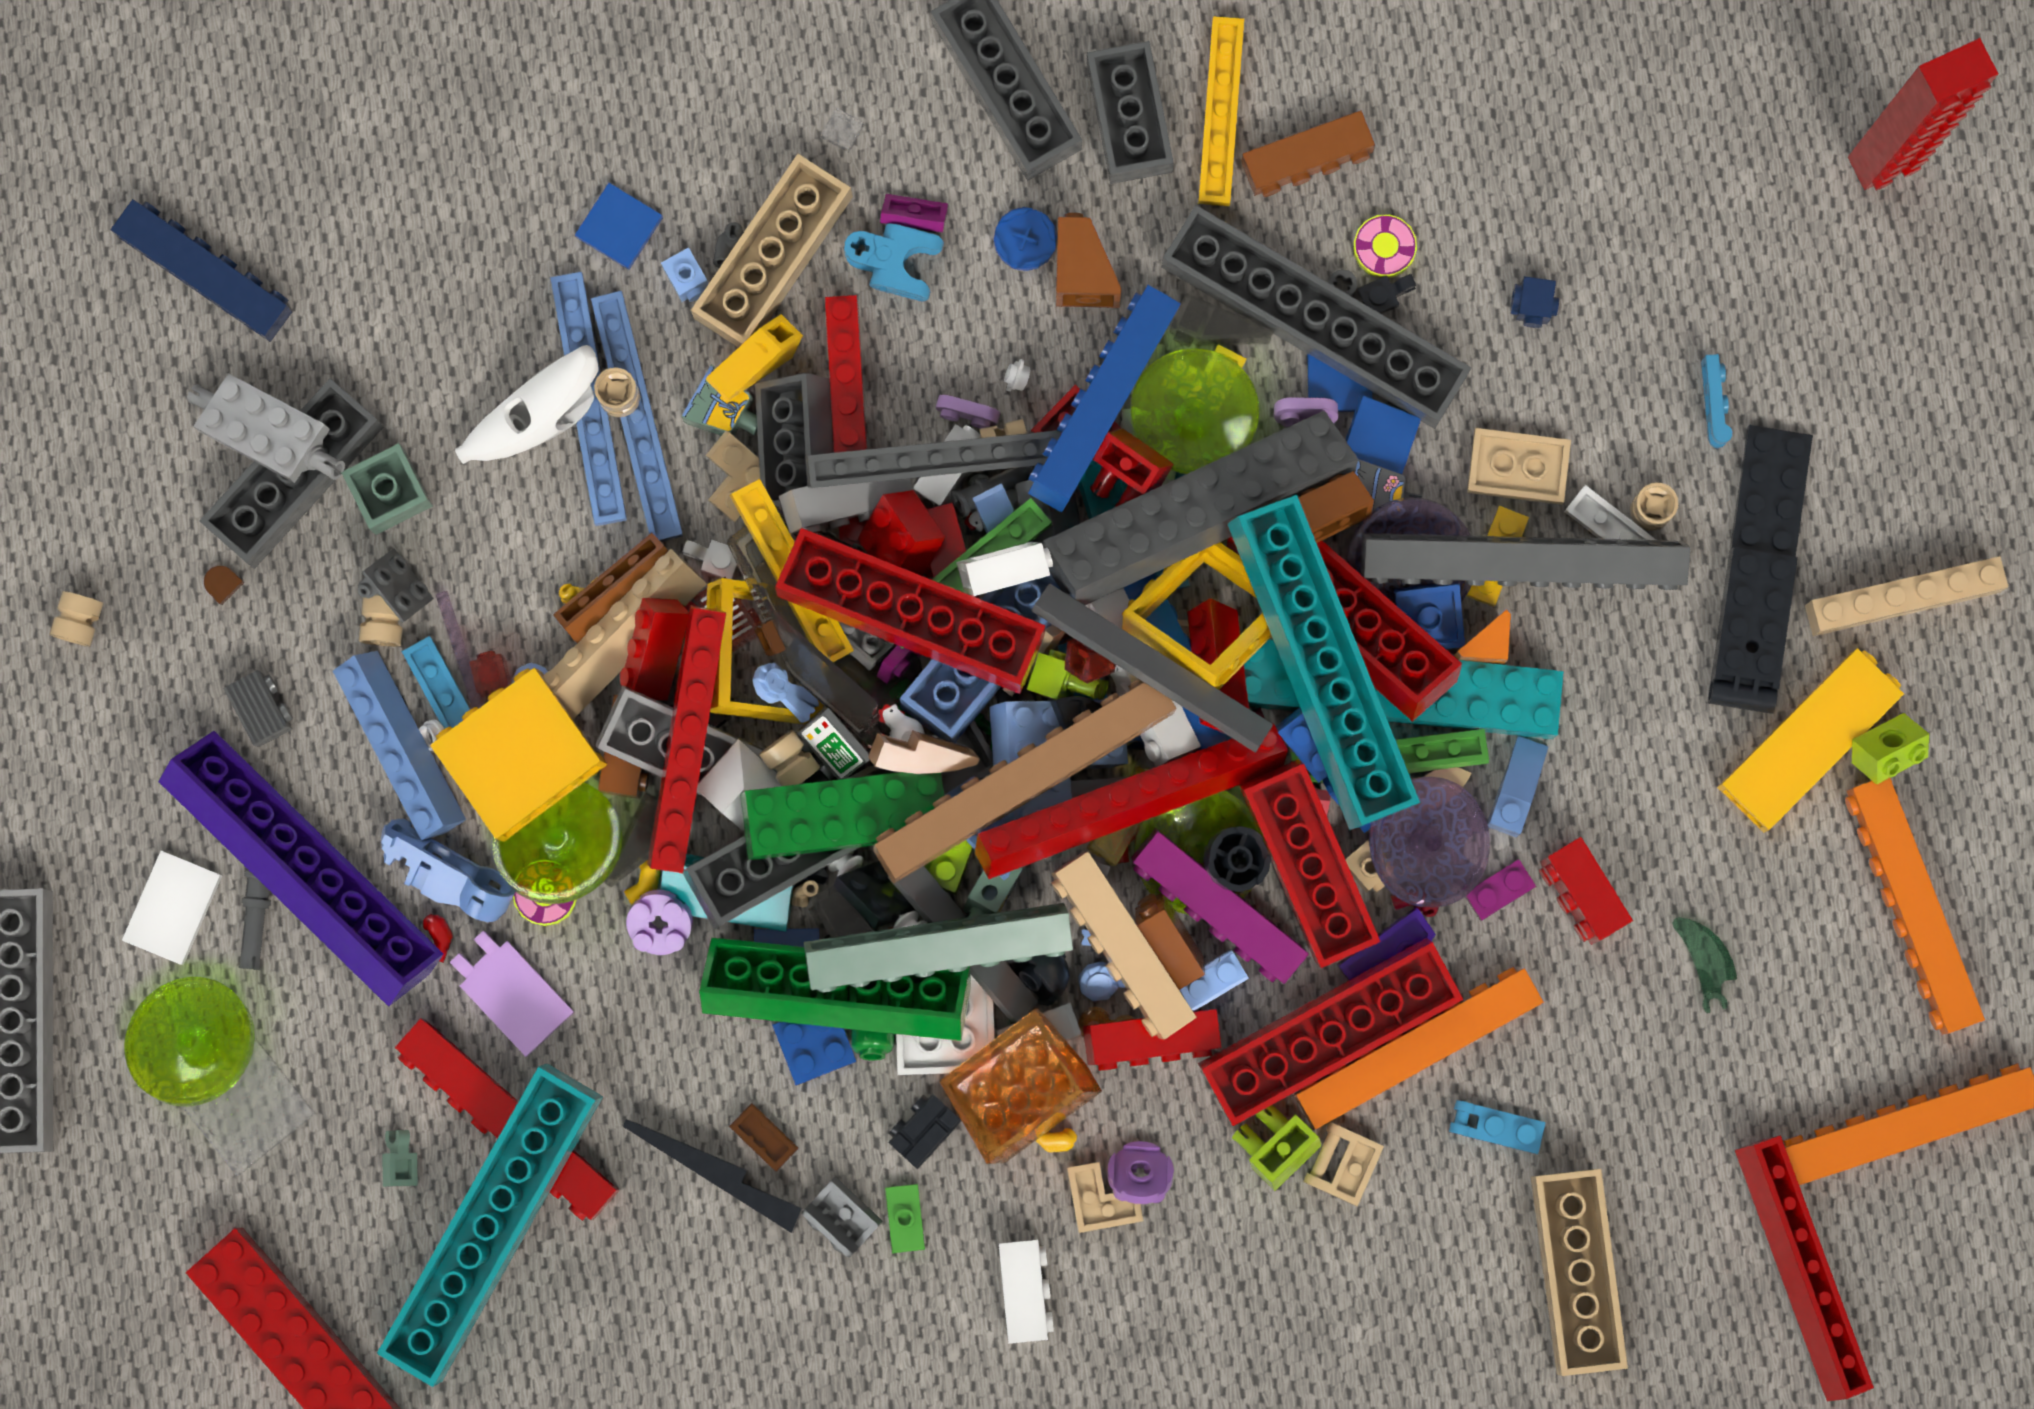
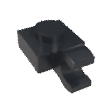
M1412 274L1406 275L1390 284L1388 277L1384 276L1357 288L1363 304L1383 314L1399 307L1397 297L1415 290L1416 283Z

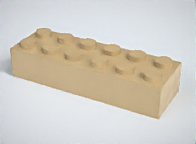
M797 154L691 309L694 319L739 348L760 327L767 324L853 198L851 187L800 154Z
M1601 1169L1531 1176L1557 1375L1569 1376L1628 1369Z

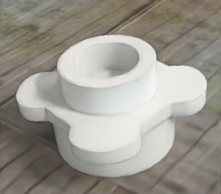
M1020 359L1019 362L1015 361L1014 365L1010 364L1004 377V382L1008 383L1007 391L1010 392L1011 389L1024 390L1030 375V367L1024 365V360Z

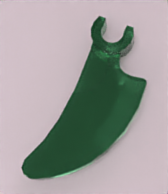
M1682 917L1674 919L1672 922L1673 928L1685 943L1698 974L1704 997L1702 1001L1704 1012L1706 1014L1711 1013L1709 1001L1714 998L1720 1001L1722 1010L1726 1009L1728 1003L1725 996L1721 994V985L1724 981L1737 979L1735 965L1728 949L1720 938L1704 925Z

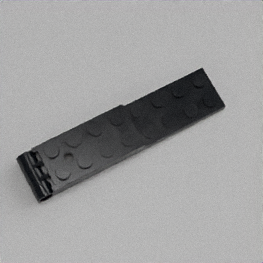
M1754 425L1747 427L1708 704L1773 714L1775 711L1798 560L1796 551L1813 435ZM1747 643H1751L1754 645V653H1750L1747 651Z

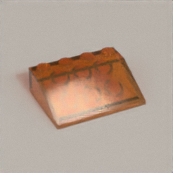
M1039 1009L1031 1011L939 1081L986 1164L1006 1163L1102 1092L1087 1064Z

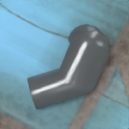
M729 223L725 231L717 238L713 264L718 268L721 267L744 233L739 223Z

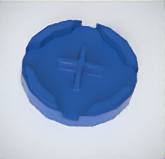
M1028 207L1013 209L1002 216L998 222L994 233L996 253L1003 263L1011 268L1023 271L1038 269L1047 263L1055 252L1057 242L1055 226L1049 217L1041 211L1039 212Z

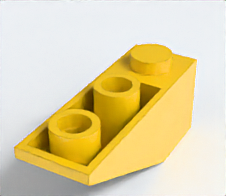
M780 314L750 336L706 377V381L728 402L792 359L803 335Z

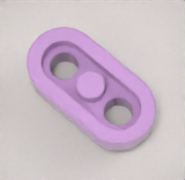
M939 395L936 404V410L941 412L940 417L950 421H958L959 417L971 420L972 426L980 429L997 425L1000 411L995 408L948 395Z
M1283 398L1274 404V419L1282 426L1289 427L1325 410L1332 422L1335 423L1338 420V404L1334 400L1327 398Z

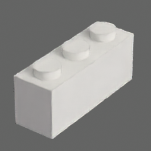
M1038 1240L999 1243L1008 1344L1048 1340L1047 1332H1054L1052 1312H1045L1044 1299H1051L1049 1279H1042L1041 1266H1047L1046 1247L1039 1246Z

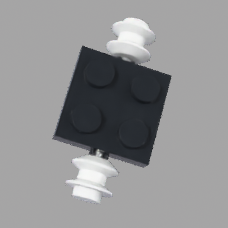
M853 851L828 865V869L832 872L839 870L833 887L874 928L893 921L895 922L894 928L927 924L926 921L917 922L919 914L890 881L889 875L880 861L862 867L863 857L860 855L853 856Z

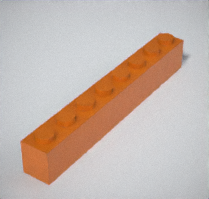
M1891 778L1879 784L1870 781L1847 790L1848 797L1845 798L1847 809L1851 816L1856 815L1860 828H1857L1859 840L1864 847L1868 845L1872 858L1869 859L1870 868L1875 877L1880 876L1884 886L1881 889L1883 901L1888 908L1892 907L1896 919L1893 920V926L1898 937H1904L1908 950H1905V957L1910 968H1916L1920 978L1917 981V988L1921 997L1929 1001L1932 1009L1929 1012V1019L1935 1030L1940 1029L1941 1035L1985 1021Z
M1513 966L1497 975L1500 982L1489 988L1486 982L1468 991L1471 998L1462 1003L1458 1002L1442 1011L1443 1013L1437 1017L1429 1018L1416 1025L1410 1032L1404 1035L1400 1034L1385 1042L1386 1045L1365 1053L1358 1057L1356 1062L1347 1067L1344 1065L1328 1074L1329 1077L1320 1082L1316 1080L1300 1089V1093L1294 1096L1312 1129H1318L1544 1003L1525 968L1517 972Z
M2018 1063L1999 1069L2000 1076L1989 1079L1988 1074H1983L1968 1079L1970 1086L1958 1089L1957 1084L1949 1085L1938 1089L1939 1096L1927 1099L1926 1094L1907 1099L1909 1106L1896 1109L1895 1104L1877 1109L1878 1116L1865 1119L1864 1114L1846 1119L1847 1126L1836 1130L1833 1124L1814 1130L1816 1136L1806 1140L1803 1139L1802 1135L1785 1139L1783 1142L1799 1185L2033 1109L2034 1075L2031 1067L2020 1069Z

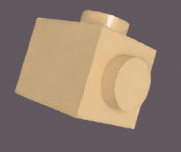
M1368 840L1345 860L1354 880L1366 893L1372 888L1377 893L1391 881L1387 875L1391 872L1392 867L1390 866L1389 868L1386 862L1383 863L1385 873L1379 868L1380 861H1378L1376 854L1381 859L1384 858L1374 848L1373 860L1372 844Z

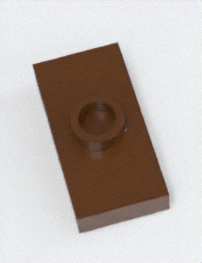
M753 1103L729 1126L775 1172L799 1149Z

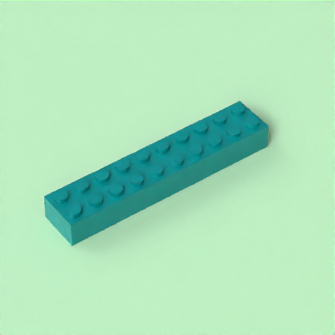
M1294 495L1236 517L1227 525L1349 830L1420 803L1298 496Z
M1269 639L1244 664L1249 707L1294 712L1300 705L1274 640ZM1459 660L1462 663L1457 683L1413 722L1376 690L1388 722L1469 731L1485 729L1487 733L1553 740L1558 736L1564 671Z
M548 1063L537 1068L376 1354L431 1387L444 1380L603 1098L602 1095Z

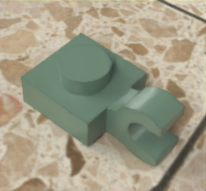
M409 1130L386 1131L385 1142L390 1149V1153L382 1154L383 1187L418 1186L417 1153H409Z

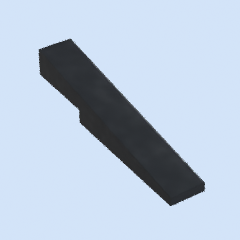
M628 1119L625 1120L623 1125L625 1129L790 1233H794L804 1208L745 1184L744 1181L749 1172L748 1170Z

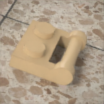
M1329 1122L1326 1128L1328 1134L1311 1173L1306 1174L1303 1182L1358 1206L1384 1146ZM1340 1138L1349 1141L1332 1182L1329 1183L1322 1180L1336 1146Z

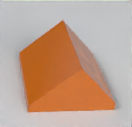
M1506 609L1458 650L1454 657L1458 660L1504 665L1508 660L1511 614Z

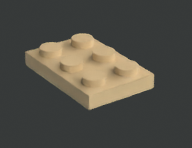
M1475 428L1467 493L1563 505L1571 440Z

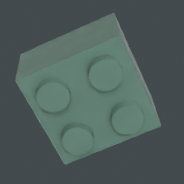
M399 443L344 470L342 473L369 529L375 535L433 507L406 451Z

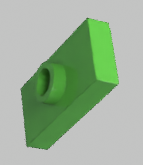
M918 1184L885 1188L892 1253L925 1250Z

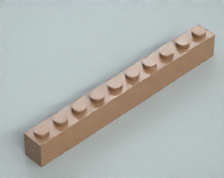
M1137 679L1128 686L1130 691L1120 697L1118 693H1114L1101 702L1102 708L1091 713L1088 709L1073 719L1074 725L1065 730L1060 726L1045 736L1046 742L1037 747L1034 743L1029 744L1017 752L1019 758L1009 764L1006 760L999 762L989 769L991 775L981 781L978 777H975L961 786L963 792L953 798L950 794H947L932 804L934 809L923 815L919 811L911 815L904 821L905 827L896 832L893 828L883 832L876 837L878 843L874 845L873 851L892 882L896 883L1172 716L1177 709L1170 698Z

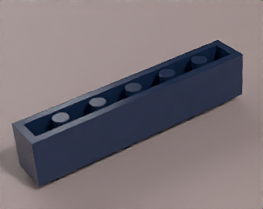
M132 199L110 230L129 246L271 342L292 314L291 309L286 305L289 300L274 289L271 293H268L261 288L263 282L247 271L245 275L235 270L237 264L227 256L221 254L218 258L209 251L212 247L196 236L192 240L184 235L186 229L173 219H170L168 223L158 217L161 212L150 203L145 201L141 205Z

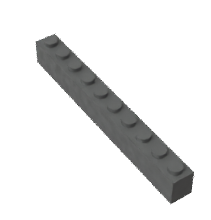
M1362 533L1360 571L1364 578H1369L1368 581L1372 583H1387L1388 578L1401 579V582L1406 584H1419L1420 579H1432L1433 583L1440 585H1450L1453 583V580H1465V584L1475 586L1484 585L1485 581H1498L1497 584L1501 586H1516L1517 582H1530L1531 586L1548 587L1549 582H1560L1562 586L1568 588H1579L1581 583H1594V587L1603 589L1613 588L1614 584H1626V587L1630 589H1645L1646 585H1658L1659 589L1677 590L1678 585L1688 586L1690 546L1684 541Z

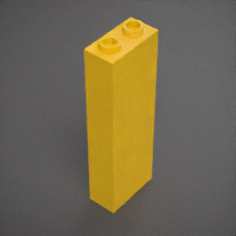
M1858 648L1852 651L1717 787L1763 833L1769 831L1852 747V739L1866 733L1904 695L1899 689L1901 684L1889 673L1884 674L1876 667L1878 664L1876 659L1867 651L1863 650L1861 652Z

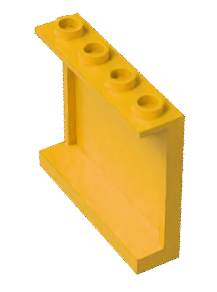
M527 668L518 673L513 679L514 683L506 689L499 688L491 693L487 698L488 702L479 709L474 707L462 716V722L454 728L450 726L443 729L436 735L435 738L437 740L430 745L495 839L503 842L608 765L601 754L593 749L544 680L543 672L536 668L531 670Z

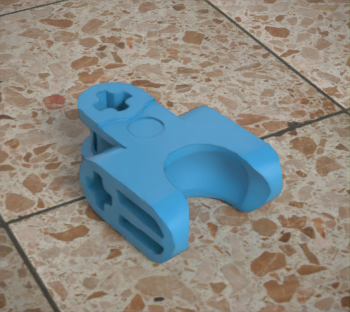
M889 223L885 226L883 237L865 231L853 232L847 237L844 250L847 262L851 266L872 272L869 283L870 287L923 302L929 299L930 289L922 280L911 277L904 269V264L913 254L937 255L942 251L944 241L935 234ZM860 244L865 245L866 251H863L861 256L856 255L855 249H858Z

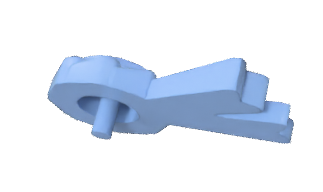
M768 663L757 667L755 670L753 685L761 699L768 703L781 701L801 723L809 721L810 714L815 712L814 707L819 706L817 700L819 694L815 690L790 683L786 670L776 663Z
M1105 962L1088 964L1078 976L1081 993L1093 1002L1108 1000L1118 987L1126 988L1121 980L1116 982L1111 977L1105 967L1107 965Z

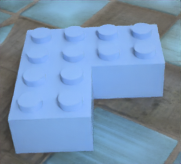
M1093 700V701L1098 702V703L1101 704V702H1102L1103 700ZM1051 701L1003 702L989 707L993 766L1003 760H1006L1008 764L1019 758L1017 752L1032 743L1036 747L1047 741L1045 736L1060 727ZM1127 744L1122 745L1084 769L1114 768L1128 764ZM1070 777L1003 817V824L1072 799Z

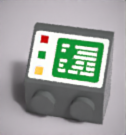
M823 707L796 731L804 744L802 750L805 753H814L822 763L819 764V769L830 781L834 777L837 780L847 778L870 760L868 757L869 753L828 707Z

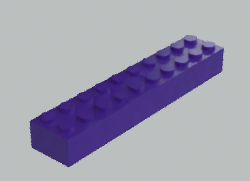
M212 731L169 761L158 782L388 1007L432 972L443 956V953L215 731Z

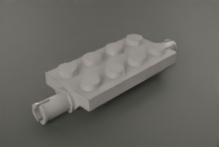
M229 373L215 394L198 384L194 385L191 389L197 392L199 396L189 391L187 395L188 402L204 409L193 426L195 429L295 483L300 474L307 470L316 469L333 480H337L341 476L334 471L335 469L343 473L345 469L344 461L325 453L323 449V439L330 430L324 423Z

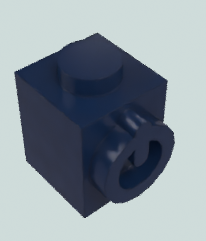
M1524 276L1521 285L1514 284L1510 314L1516 315V320L1523 321V325L1526 327L1541 328L1542 324L1547 325L1551 316H1557L1559 297H1554L1556 281Z

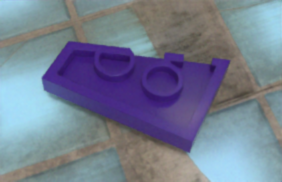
M1415 907L1378 934L1381 942L1346 957L1337 966L1349 981L1425 938L1432 941L1436 934L1419 909Z

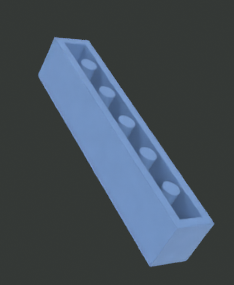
M373 651L354 655L335 668L333 673L421 841L441 836L464 822L466 818L379 652Z

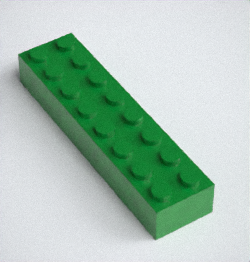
M711 937L699 994L703 1014L962 1041L971 990L970 966H967L966 970L960 972H950L947 969L935 971L933 975L927 977H918L914 974L902 976V979L895 982H885L881 979L870 981L868 985L862 987H852L849 984L837 986L833 991L819 992L817 989L811 990L804 947Z

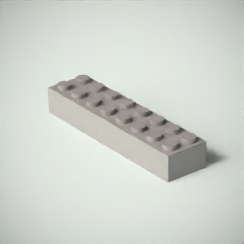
M43 888L0 890V1154L53 1152V891Z

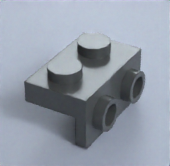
M836 1177L801 1212L813 1229L820 1231L830 1240L831 1245L836 1251L843 1253L847 1257H851L883 1222Z

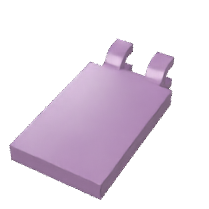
M482 931L474 941L487 954L474 966L460 953L450 963L466 978L460 987L527 1057L564 1023L574 1011L509 941H506L500 947L487 932Z

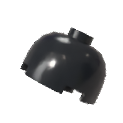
M1234 826L1222 829L1211 837L1205 846L1203 862L1205 870L1214 883L1225 890L1242 892L1263 882L1269 872L1271 855L1268 854L1262 835L1252 828Z
M1065 954L1058 957H1048L1046 955L1032 956L1031 960L1025 962H1015L1013 959L1005 960L1010 963L1009 967L1024 985L1040 997L1038 999L1040 1005H1052L1067 988L1070 972L1065 960Z

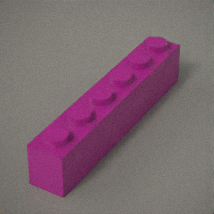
M1154 828L1131 856L1132 861L1136 864L1133 870L1146 881H1149L1152 877L1160 883L1161 886L1158 890L1172 902L1178 898L1186 904L1183 910L1197 922L1201 918L1211 925L1208 930L1222 942L1228 938L1236 945L1233 951L1246 962L1253 959L1260 964L1261 967L1258 971L1272 983L1278 979L1285 984L1309 955L1305 948L1236 892L1225 890L1214 883L1205 867L1157 828Z

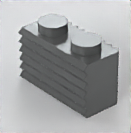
M256 670L223 688L254 746L259 748L292 730L289 721L293 720L292 714L284 702L279 704L274 693L278 692V688L269 674L264 676L262 672Z

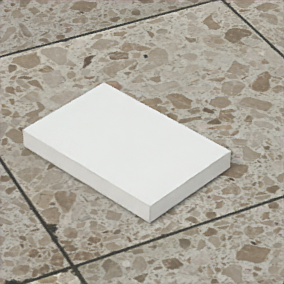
M160 851L122 941L184 965L222 875Z

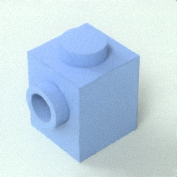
M687 248L661 262L663 270L681 302L687 299L689 302L698 300L708 286V281L690 249Z

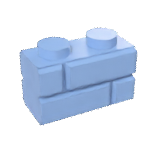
M1228 950L1204 965V976L1179 991L1192 1011H1195L1249 978L1233 951Z

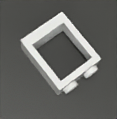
M1028 542L956 562L964 593L972 596L1050 576L1049 567H1053L1049 549L1043 548L1042 543Z

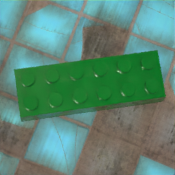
M900 772L746 790L740 794L748 860L875 845L878 843L876 837L891 828L896 832L906 826L904 821L911 815L919 811L924 815L934 809L932 804L944 796L941 773L915 774Z

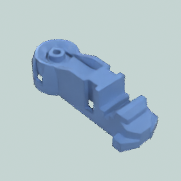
M406 819L391 820L390 823L384 826L381 835L384 863L390 866L396 860L407 859L405 865L409 866L410 869L404 883L405 885L416 887L421 890V894L435 902L457 905L467 915L480 921L494 922L507 911L516 889L514 883L506 875L492 868L479 866L432 838L421 841L416 830L411 827L412 823ZM433 852L436 853V854H438L439 856H441L442 859H440V858H438L437 856L433 855ZM493 880L501 885L500 890L488 885L490 881Z

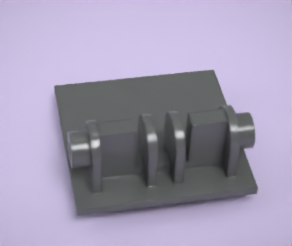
M392 549L362 571L366 578L358 584V593L361 597L372 598L379 593L402 623L434 599L428 592L426 585L417 578L409 568L406 560L395 549Z

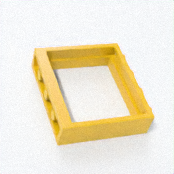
M1220 542L1164 568L1162 574L1156 580H1150L1144 587L1142 594L1136 600L1131 599L1128 602V607L1122 612V629L1218 690L1272 637L1263 613L1211 665L1145 619L1203 562L1257 598L1241 557Z
M721 578L707 584V608L726 612L710 712L805 724L806 722L801 723L786 708L730 701L733 598L760 601L755 589H765L771 603L790 606L788 601L777 597L774 585ZM801 627L800 660L810 672L824 683L826 680V668L823 667ZM800 678V686L813 689ZM820 695L817 698L819 706L814 707L815 712L810 714V719L814 715H816L823 708V706H826L825 699Z

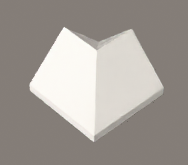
M737 739L699 781L697 791L744 831L740 794L746 790L780 787L781 785L775 778L777 773L769 769L764 761Z

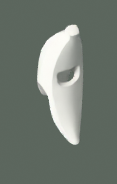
M588 345L579 347L539 371L512 393L474 428L461 446L455 449L459 460L464 464L470 460L489 461L506 458L534 448L576 424L587 413L594 400V393L590 384L598 373V361L593 348Z

